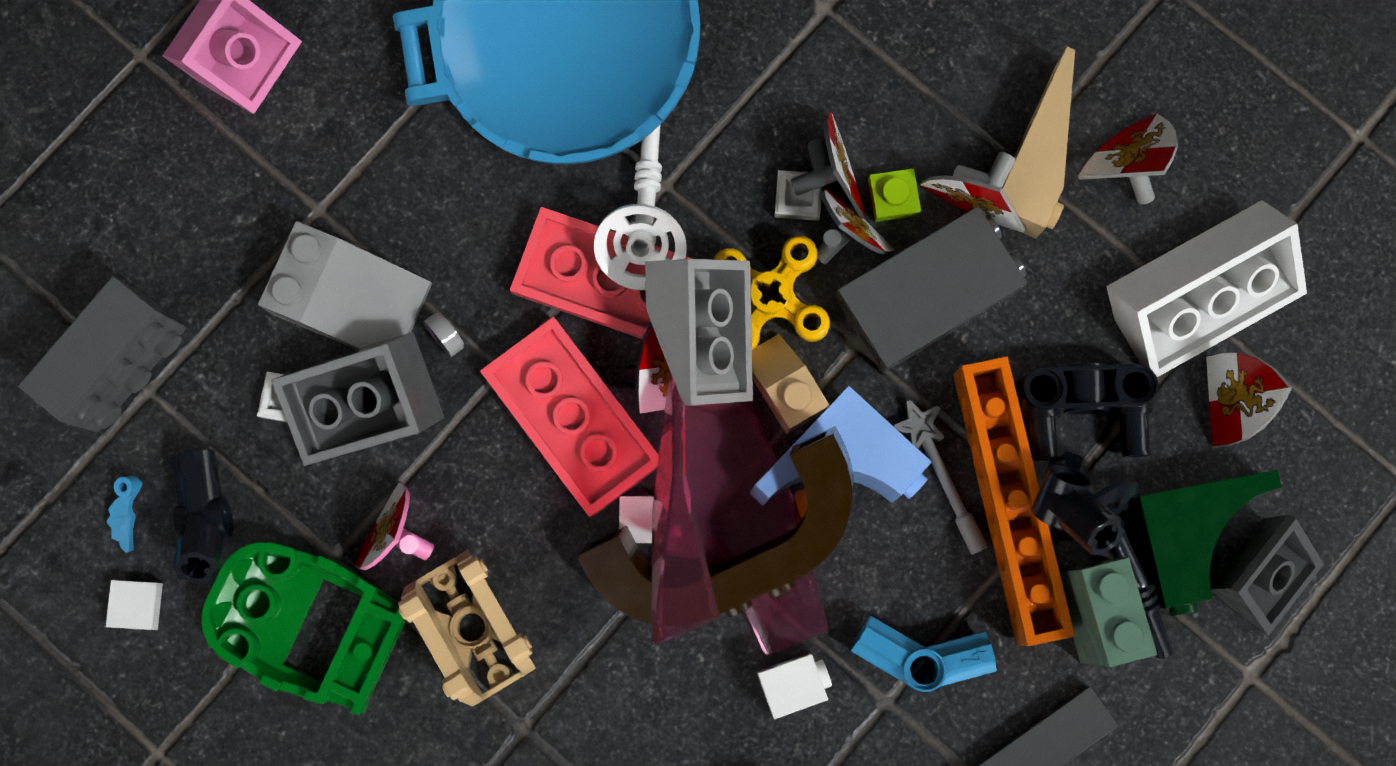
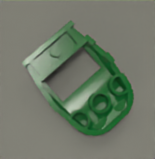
M262 542L242 547L226 560L207 596L202 610L204 637L209 647L220 658L235 668H242L260 680L259 684L276 692L281 690L318 704L331 702L352 708L350 713L357 715L367 710L368 702L406 620L399 613L398 601L358 574L320 555L318 557L287 546ZM325 579L362 596L323 682L285 665V662Z

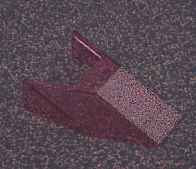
M669 372L652 507L651 645L662 644L720 618L707 561L714 563L724 562L788 532L800 522L795 499L789 487L773 496L763 506L750 494V491L777 462L751 401L685 406L682 403L671 372ZM813 570L794 580L795 586L782 595L770 598L769 594L766 593L751 600L753 605L745 612L765 655H772L829 631Z

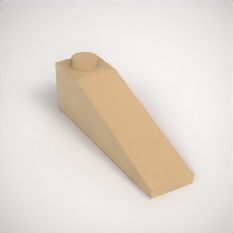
M1068 46L1056 62L1014 155L1015 162L1002 186L1004 193L1025 227L1024 234L1035 239L1046 227L1051 230L1055 227L1064 208V205L1059 203L1058 199L1064 188L1075 50Z

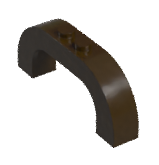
M836 426L792 447L789 456L805 486L807 511L801 521L788 532L700 573L689 576H676L662 572L651 565L639 550L628 526H624L587 544L577 555L589 580L597 591L621 612L637 620L660 626L692 625L714 618L726 612L728 617H732L749 609L753 605L751 600L768 593L770 598H773L791 590L795 586L794 580L814 570L832 553L842 538L849 520L854 493V476L849 453Z

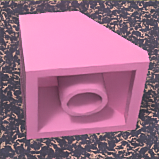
M200 0L163 54V57L199 83L254 114L302 41L250 0Z

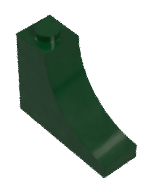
M1278 470L1135 498L1129 510L1143 570L1146 577L1155 584L1158 598L1161 601V608H1168L1170 616L1199 611L1197 602L1212 600L1210 567L1219 535L1230 518L1246 503L1259 495L1282 488Z

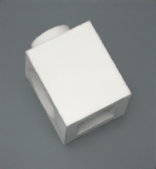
M806 653L756 671L774 719L828 700L825 689L832 686L830 676L823 659L815 662L811 653Z

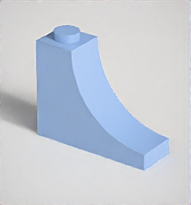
M848 386L750 491V494L763 506L780 491L802 482L789 456L792 447L835 426L849 453L854 482L874 490L891 503L903 494L910 499L928 480L922 473L932 462Z

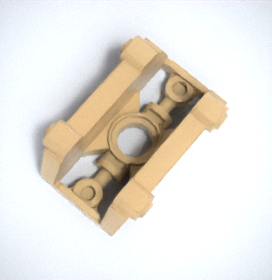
M467 549L457 555V557L405 586L401 595L402 600L398 602V610L404 620L407 619L409 623L413 622L445 677L442 679V689L446 696L452 700L458 698L460 702L473 707L535 670L536 667L529 657L532 654V645L526 635L523 636L522 633H515L485 580L488 577V568L485 562L477 556L473 558ZM455 565H458L461 575L473 593L472 602L467 593L460 595L455 587L457 583ZM430 581L437 589L446 591L451 600L446 604L451 615L435 610L421 585ZM470 613L479 615L485 623L483 635L475 641L465 639L459 629L462 618ZM493 639L502 643L509 659L520 672L515 674L507 665L498 663L493 654L498 650ZM472 652L478 662L484 659L490 668L487 673L490 690L484 694L469 670Z

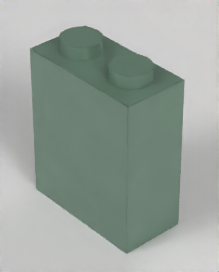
M1129 558L1098 561L1059 571L1075 634L1073 639L1080 663L1113 667L1157 655Z

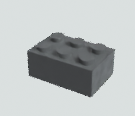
M112 276L18 387L60 422L98 433L101 429L112 425L121 414L122 409L120 406L132 393L140 391L149 382L152 376L150 371L160 359L168 357L178 348L182 341L181 335L187 327L149 296Z

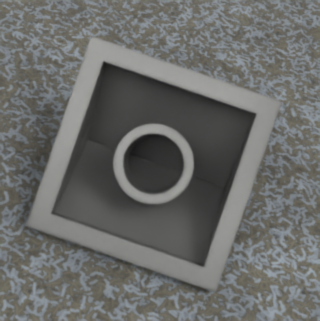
M1287 514L1264 518L1210 588L1211 592L1258 630L1269 636L1324 563L1295 517Z

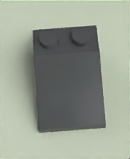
M414 332L363 347L271 380L304 466L420 433L445 418Z

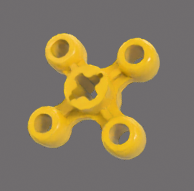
M804 235L793 236L784 243L779 265L773 270L758 272L750 267L752 351L758 346L760 331L763 325L773 318L788 320L794 326L796 334L807 342L822 340L830 329L828 313L820 306L806 305L800 302L793 291L796 278L801 273L809 271L817 261L818 250L816 245L810 238ZM734 248L720 250L713 258V260L747 261L745 256ZM797 248H803L807 251L808 256L804 260L798 261L791 256V253ZM774 286L779 287V297L783 300V303L771 300L767 305L763 304V295L758 287L767 290L773 289ZM808 317H816L820 320L821 325L818 329L810 331L804 327L803 323Z

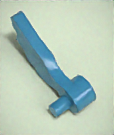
M133 475L120 477L115 481L114 491L120 497L109 507L110 517L106 521L112 529L111 539L119 541L121 549L126 553L134 550L133 527L136 515L132 505L133 500L143 485L142 481Z

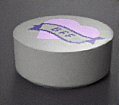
M440 312L433 313L423 321L433 339L450 358L464 348L463 340Z

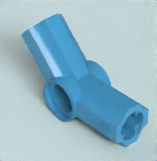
M870 615L861 627L850 649V652L905 683L908 687L921 692H931L944 685L997 671L993 648L985 631L924 647ZM920 656H926L933 665L932 676L923 683H917L913 679L910 670L912 662Z

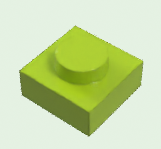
M914 168L869 175L868 184L875 222L920 215L921 206Z

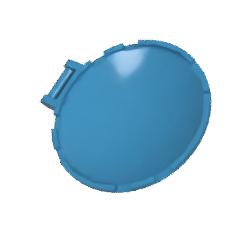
M433 0V6L393 14L394 28L400 32L409 87L404 90L407 105L418 106L450 100L471 127L488 141L519 157L549 164H578L604 159L628 149L651 134L668 117L683 96L692 77L700 45L701 23L698 0ZM426 28L429 30L437 82L426 84L418 30Z

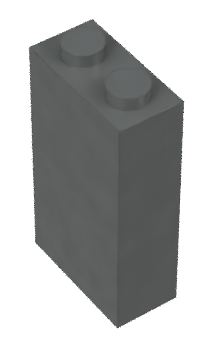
M979 206L838 289L834 299L881 375L1019 293L1028 284L1024 278L1026 276V269L1022 261L1015 253H1008L1000 240L1002 233L998 224L990 215L984 216Z

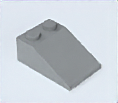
M296 221L258 305L278 318L358 350L410 333L432 283L342 239Z
M709 259L645 261L646 310L683 405L693 406L753 401L750 261Z

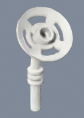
M660 125L651 134L642 139L640 161L635 165L637 172L635 173L636 182L634 183V189L638 191L637 204L625 205L609 213L600 223L594 239V253L602 271L617 284L634 290H646L645 275L630 273L625 270L629 262L645 265V261L670 260L666 257L669 248L667 232L671 231L675 241V253L672 260L686 258L687 244L681 226L669 213L655 207L656 193L661 190L659 182H661L662 177L660 174L662 165L658 163ZM636 214L635 222L629 223L625 218L626 216ZM610 229L616 231L613 240L616 256L611 258L607 248V236ZM623 234L629 236L625 250H623L621 244ZM658 235L662 242L660 252L655 249L656 236Z

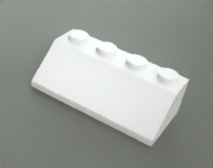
M1261 200L1106 286L1114 320L1141 365L1149 367L1159 377L1307 294L1298 224Z

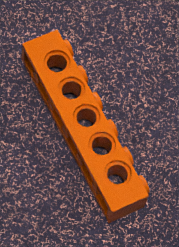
M1008 356L963 365L953 374L1016 645L1033 646L1075 637L1049 526L1035 517L1031 511L1039 491V484Z

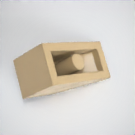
M780 334L757 346L752 351V379L786 435L820 416L829 407L828 401L806 365Z

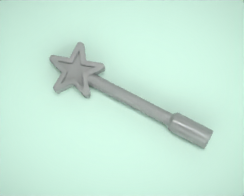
M911 400L905 403L907 420L895 424L893 427L900 433L909 435L910 442L917 449L922 444L957 516L955 522L971 555L988 548L972 513L967 512L933 440L941 441L944 438V435L933 424L940 411V407L935 406L921 412Z

